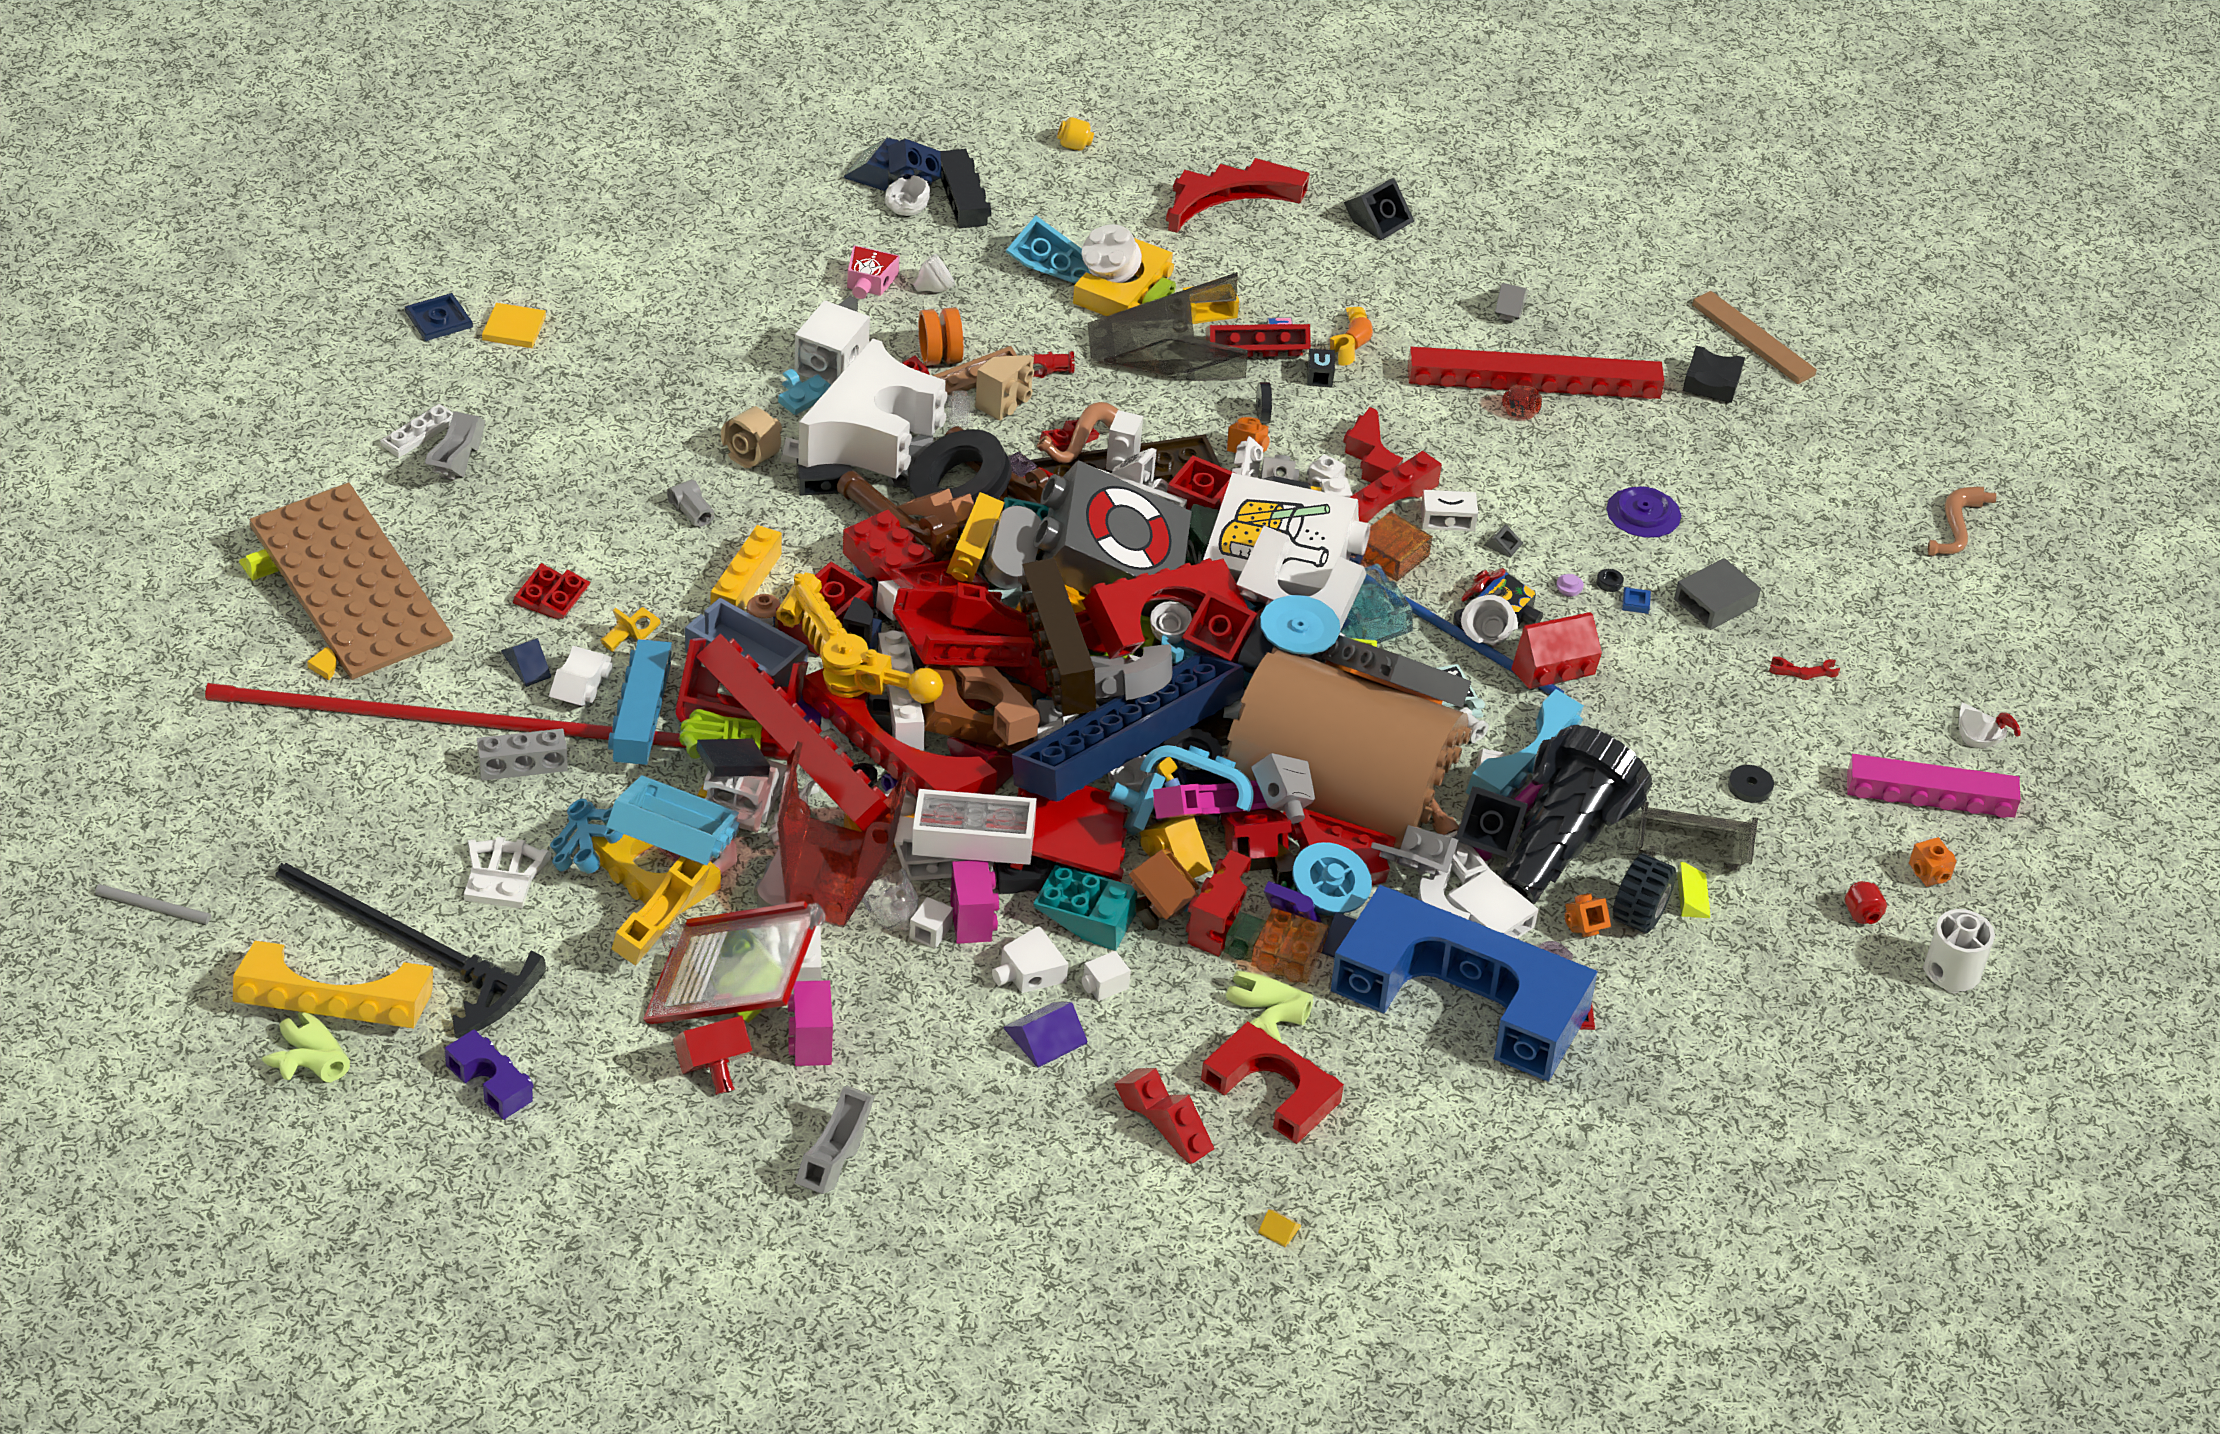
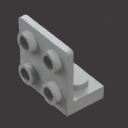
M1408 825L1400 850L1372 842L1371 848L1381 851L1379 855L1381 858L1394 861L1397 864L1412 869L1413 867L1418 868L1420 871L1435 875L1436 870L1448 873L1458 840Z

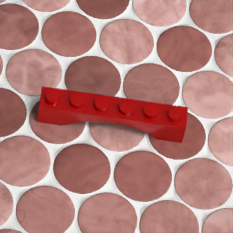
M1421 451L1350 496L1349 498L1358 499L1359 521L1368 523L1377 513L1395 501L1406 497L1420 498L1423 496L1424 490H1432L1437 487L1442 463L1426 452Z
M957 582L950 608L951 625L962 629L983 630L990 634L1000 633L1011 635L1012 637L1032 638L1033 631H1028L1027 613H1022L1005 605L983 586ZM1086 609L1075 613L1087 649L1097 653L1106 652Z

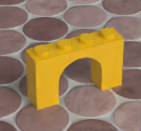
M1134 238L1142 254L1140 267L1135 273L1138 279L1128 283H1116L1085 272L1074 285L1073 304L1126 324L1132 317H1137L1146 293L1162 277L1169 278L1174 270V263H1172L1173 252Z
M623 834L619 841L612 844L605 837L593 836L592 844L600 857V866L609 872L611 879L615 883L623 884L633 899H640L646 905L668 872H649L638 867L633 861L638 855L654 845ZM711 861L707 864L710 866L705 884L681 913L721 889V870Z

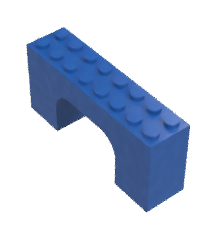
M1379 885L1335 952L1330 991L1385 1014L1405 982L1415 977L1430 976L1493 1000L1506 1008L1505 1013L1500 1019L1494 1060L1549 1082L1591 1009L1598 971L1396 890Z

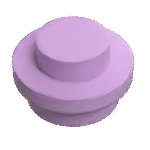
M1565 574L1557 579L1556 586L1561 594L1573 597L1582 592L1584 583L1574 574Z

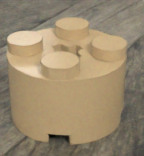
M753 406L723 424L721 428V441L723 446H728L731 452L728 454L730 459L744 468H750L762 463L780 451V432L782 431V426L778 419L772 418L764 410Z

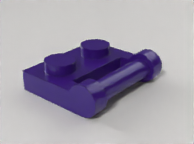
M1267 882L1264 894L1274 911V915L1283 920H1289L1291 917L1301 921L1306 929L1310 931H1317L1321 928V918L1314 912V902L1309 896L1273 882Z

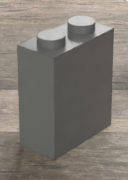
M1723 558L1678 581L1674 600L1709 630H1712L1756 607L1761 588L1727 559Z

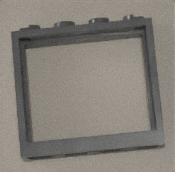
M1342 635L1338 636L1335 644L1326 649L1321 657L1330 662L1352 668L1459 707H1463L1472 682L1405 656Z

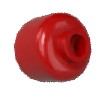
M1865 881L1854 883L1845 895L1846 907L1852 919L1857 923L1874 924L1886 912V900L1879 887L1874 883Z

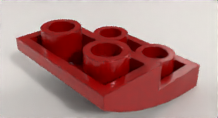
M541 563L516 593L513 604L555 619H564L590 586L591 582L568 569L562 575Z

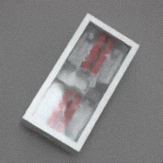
M919 789L913 824L912 855L1030 865L1035 829L1036 798Z

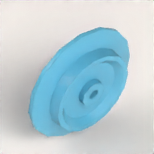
M1289 595L1277 598L1266 605L1260 616L1261 630L1267 640L1279 649L1293 654L1311 655L1325 651L1335 644L1340 634V621L1333 609L1322 601L1308 596Z

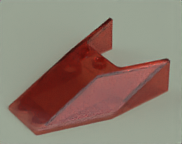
M797 741L788 756L777 820L785 904L805 901L811 908L822 907L818 921L844 928L892 853L910 773L904 772L884 801L891 811L880 822L872 823L866 830V833L810 818L808 804L799 798L796 770L803 742Z

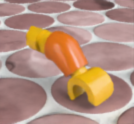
M1347 307L1346 311L1350 322L1349 329L1345 334L1330 338V350H1335V353L1338 352V364L1341 366L1353 363L1355 360V350L1369 342L1372 337V323L1367 318L1366 312L1362 307Z

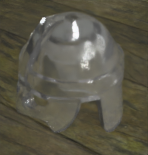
M904 868L857 890L873 922L893 932L910 929V919L918 910L919 897Z

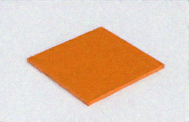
M1327 660L1325 662L1327 665L1442 705V700Z

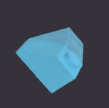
M1036 215L1006 250V253L1026 267L1075 284L1085 272L1090 273L1082 258V248Z

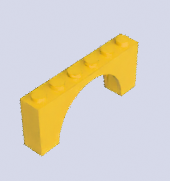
M255 940L233 975V1002L414 1029L433 991L434 967L403 962L401 967L394 973L376 981L354 985L326 984L306 979L289 969L284 962L285 945Z

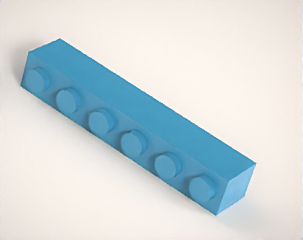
M638 639L636 650H631L629 666L626 667L625 682L622 683L621 699H618L617 716L613 718V733L610 732L608 740V750H613V762L648 764L671 667L672 642Z

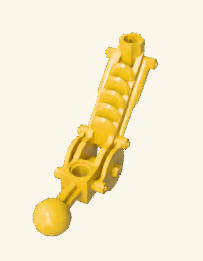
M805 572L804 574L798 573L794 575V585L776 611L777 619L784 626L792 628L794 625L799 624L800 621L803 622L802 630L808 636L809 642L814 645L815 651L820 654L824 668V681L832 694L845 698L856 697L866 691L872 695H882L889 684L908 689L911 697L921 704L932 703L941 696L944 684L938 672L931 668H920L913 674L892 669L891 656L877 653L873 649L868 650L867 642L862 637L855 634H847L846 630L842 628V624L836 619L834 612L830 610L829 604L825 602L823 595L819 593L822 588L821 581L814 574Z

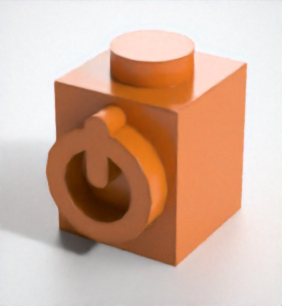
M1239 418L1236 423L1228 427L1227 451L1236 453L1237 446L1242 441H1247L1248 437H1251L1264 448V453L1267 451L1270 442L1268 426L1262 425L1257 418Z

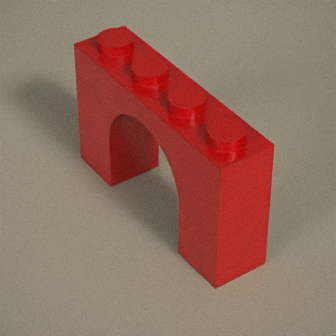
M1248 1021L1203 1062L1201 1081L1224 1096L1247 1075L1259 1071L1275 1072L1290 1080L1296 1091L1275 1110L1273 1129L1296 1144L1314 1129L1342 1100L1344 1084L1335 1076L1329 1075L1312 1061L1303 1058L1286 1044L1280 1043L1263 1029L1254 1026Z

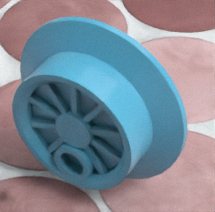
M1324 842L1312 844L1298 854L1293 864V880L1297 891L1309 896L1313 900L1314 912L1318 914L1334 916L1336 912H1352L1360 908L1370 895L1372 880L1366 864L1357 854L1344 846Z

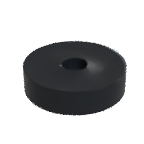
M1259 382L1257 385L1256 411L1261 424H1269L1271 421L1272 390L1270 382Z
M1741 765L1730 773L1728 787L1736 798L1749 803H1760L1771 796L1774 780L1768 771L1759 766Z

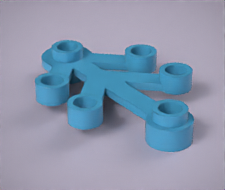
M578 799L568 807L569 823L550 844V847L557 854L553 858L552 863L558 871L568 869L573 862L580 871L587 874L595 872L600 867V857L593 848L591 836L605 837L611 844L616 843L623 836V833L606 827L612 808L596 809L593 803L588 802L586 799ZM591 820H602L605 825L590 824L589 822ZM578 828V830L574 833V835H573V836L571 837V839L568 841L567 839H568V838L572 835V833ZM580 844V851L577 852L572 860L570 855Z

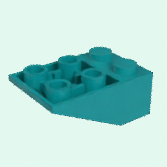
M1055 865L1035 899L1033 907L1081 939L1116 951L1136 915L1137 891L1129 884Z

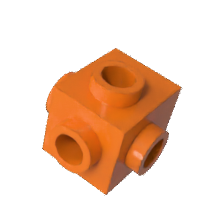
M1936 837L1914 844L1909 865L1912 867L1915 875L1928 887L1951 880L1957 860L1942 840Z
M1591 893L1577 895L1574 897V902L1565 904V922L1572 932L1582 933V937H1589L1599 934L1600 929L1611 927L1606 898H1593Z

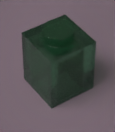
M1240 911L1226 934L1224 953L1229 954L1236 960L1243 959L1252 962L1264 941L1267 921Z

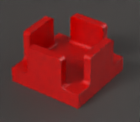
M1267 808L1221 814V824L1225 828V848L1227 852L1229 850L1238 852V837H1248V853L1252 859L1277 856L1278 843L1289 849L1288 833L1292 832L1291 820L1280 810Z

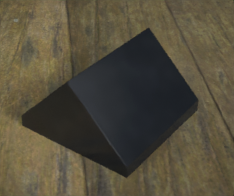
M1473 786L1463 810L1455 839L1460 843L1510 858L1528 804Z

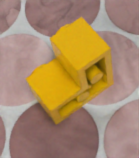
M1194 816L1166 818L1145 827L1143 831L1139 832L1142 849L1149 857H1152L1162 849L1169 848L1193 879L1213 870Z

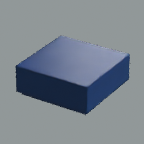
M1624 587L1622 610L1649 614L1651 591Z

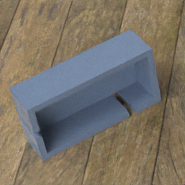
M719 598L704 611V615L700 614L685 627V652H688L690 639L706 638V647L721 633L728 641L733 638L744 649L741 653L743 657L749 654L759 665L756 670L759 673L764 670L775 681L772 685L774 689L778 686H789L793 663L807 662L808 660L807 645L722 598Z

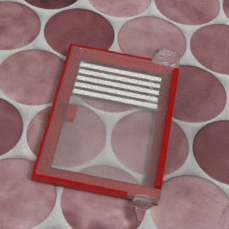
M805 901L690 918L687 919L685 924L671 923L661 936L663 946L669 952V955L643 1020L649 1024H658L787 1006L816 926L823 925L825 922L824 910L818 903L808 905Z

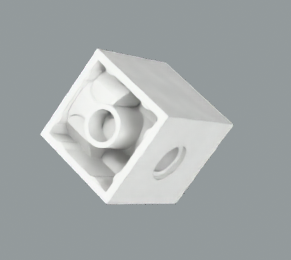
M824 300L795 334L794 370L797 374L808 378L819 374L832 385L868 345L870 316Z

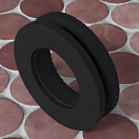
M979 429L960 430L936 440L918 456L910 471L909 486L915 498L945 490L940 488L939 484L948 471L965 462L979 461L982 462V466L974 478L958 487L945 489H950L953 498L970 494L974 504L980 492L998 499L1007 488L1011 479L1012 466L1010 459L1000 441L993 434Z

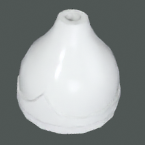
M933 254L920 267L918 278L913 285L918 292H943L956 284L943 261L937 254Z
M1163 602L1152 611L1150 625L1153 634L1158 640L1161 641L1162 636L1165 635L1168 638L1169 644H1176L1183 640L1182 637L1192 617L1186 606L1178 602Z

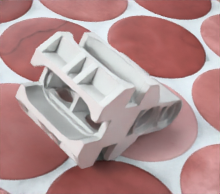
M768 759L767 761L770 764L769 776L713 777L708 770L703 787L704 790H707L705 799L739 812L737 822L740 823L739 828L755 833L760 830L761 822H767L773 810L775 800L784 792L783 786L786 782L789 783L792 773L791 766Z

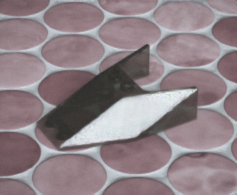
M1238 272L1088 322L1091 365L1165 381H1207L1246 378L1247 350L1195 338L1190 303L1236 301Z

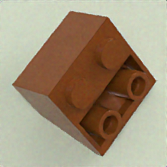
M1169 848L1160 850L1128 874L1132 878L1131 885L1140 895L1145 894L1151 901L1150 908L1158 917H1164L1165 920L1179 916L1189 907L1194 896L1198 897L1201 893V887Z

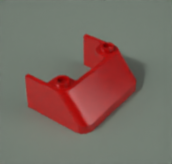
M706 638L690 639L676 705L677 719L682 723L684 720L689 719L690 714L694 710L701 709L724 717L755 720L733 696L718 693L720 682L706 667L701 666V662L696 656L705 648ZM809 662L793 663L789 686L781 687L791 698L787 701L790 705L794 702L798 704L801 699L804 676L807 673ZM763 727L761 728V742H777Z

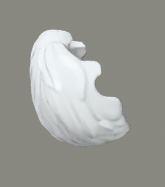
M912 176L910 179L899 178L887 188L885 204L896 214L904 216L916 215L927 206L930 198V187L927 181L917 176Z

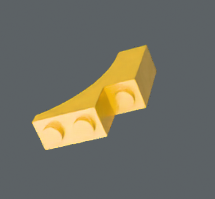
M981 492L979 493L946 573L951 574L959 581L972 583L990 540L994 524L998 520L1005 502Z

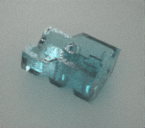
M1379 564L1366 567V577L1347 615L1351 622L1349 626L1353 627L1355 637L1357 639L1376 640L1378 644L1412 632V608L1395 581H1389Z

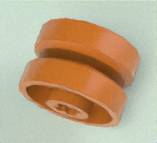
M957 307L942 309L940 317L934 309L921 310L918 316V336L924 365H939L942 356L947 364L962 363L964 351L963 330Z

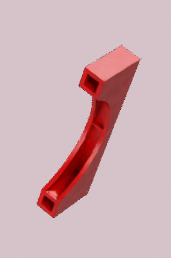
M824 668L804 676L802 696L805 702L817 710L823 718H829L842 734L847 736L858 748L862 749L875 763L879 764L892 778L900 782L917 798L919 789L995 794L997 771L980 756H944L922 751L902 743L885 732L871 717L865 704L870 692L866 691L859 696L850 698L832 694L824 681Z

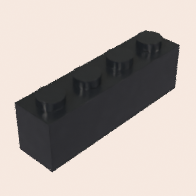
M967 149L940 151L941 182L958 228L987 226L988 217H991L992 213L990 202H986L984 187H980V176L978 172L975 173L974 159L969 157Z

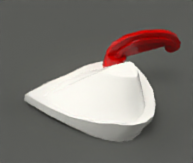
M1961 703L1959 732L1967 745L1974 748L1995 746L2006 738L2007 729L2005 726L2012 728L2016 737L2021 735L2017 721L2007 712H2002L1994 718L1972 706Z

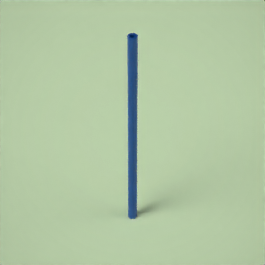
M1366 573L1363 581L1364 584L1514 673L1511 670L1513 665L1512 659L1483 642L1478 643L1472 640L1462 629ZM1553 684L1537 687L1549 695L1555 689L1564 693V690Z

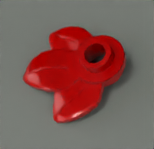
M1502 567L1496 571L1491 570L1487 572L1484 569L1473 577L1475 582L1472 584V587L1461 597L1462 602L1466 601L1475 592L1482 593L1493 580L1505 575L1506 570Z

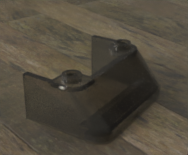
M1645 802L1635 813L1633 850L1638 851V856L1644 853L1655 858V854L1713 862L1724 864V870L1740 872L1741 867H1747L1752 864L1758 818L1752 817L1746 822L1650 808L1648 807L1649 802Z

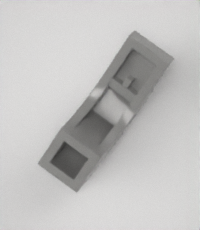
M1171 644L1143 647V656L1128 664L1095 668L1096 698L1124 695L1125 699L1129 700L1147 696L1165 687L1170 682L1173 674Z

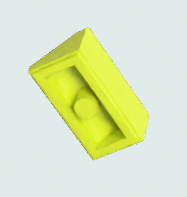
M1680 862L1677 879L1681 916L1710 918L1706 874L1685 862Z

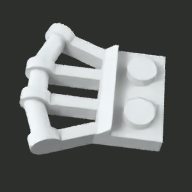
M497 836L494 840L476 842L475 839L468 840L472 868L464 892V901L523 909L531 880L550 861L551 852L546 849L539 850L526 844L525 840L517 839L516 842L505 841V837ZM493 852L489 867L481 868L478 853ZM503 852L514 853L509 871L498 870ZM523 855L535 860L524 873H518Z

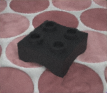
M1696 345L1682 391L1732 403L1745 357L1737 355L1731 357L1720 356L1708 351L1705 347Z
M1031 855L1030 865L1024 864L1021 870L1010 867V863L995 862L999 894H1014L1022 891L1040 892L1056 862Z

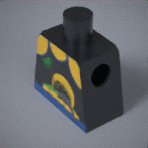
M1507 572L1502 577L1493 580L1478 596L1496 595L1503 597L1512 606L1517 617L1518 626L1523 621L1535 624L1540 623L1542 620L1543 612L1534 608L1535 591Z

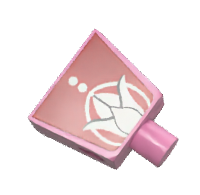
M854 245L848 267L847 288L853 289L852 293L858 299H864L868 293L881 296L899 274L900 256Z

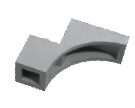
M848 1085L842 1088L835 1110L825 1130L814 1146L803 1155L795 1184L821 1194L835 1189L844 1160L856 1155L875 1098L874 1095Z

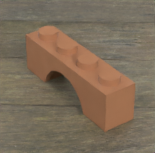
M951 665V668L954 669L957 692L963 699L983 700L996 706L993 730L1007 745L1037 736L1038 723L1040 722L1037 709L1032 707L1023 695L994 666Z

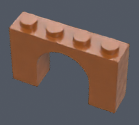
M935 664L926 665L925 668H931L939 673L944 686L942 694L937 700L932 703L921 704L925 731L1013 751H1019L1034 743L1035 737L1007 745L993 730L994 716L984 715L971 709L960 698L957 692L954 669ZM1009 682L1034 707L1030 687Z

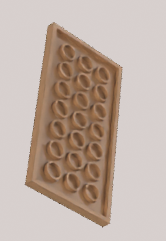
M350 482L249 519L251 529L351 680L453 641L452 633Z

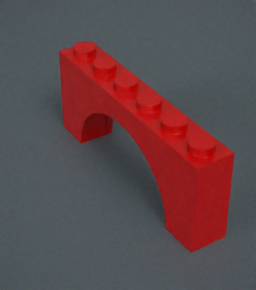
M1208 558L1192 566L1190 563H1186L1177 569L1170 570L1165 568L1152 575L1143 573L1130 580L1121 578L1109 585L1099 583L1091 587L1090 593L1082 600L1110 659L1130 655L1145 642L1141 630L1140 617L1142 608L1147 602L1159 599L1175 600L1198 610L1205 595L1210 590L1248 608L1224 558L1214 561Z

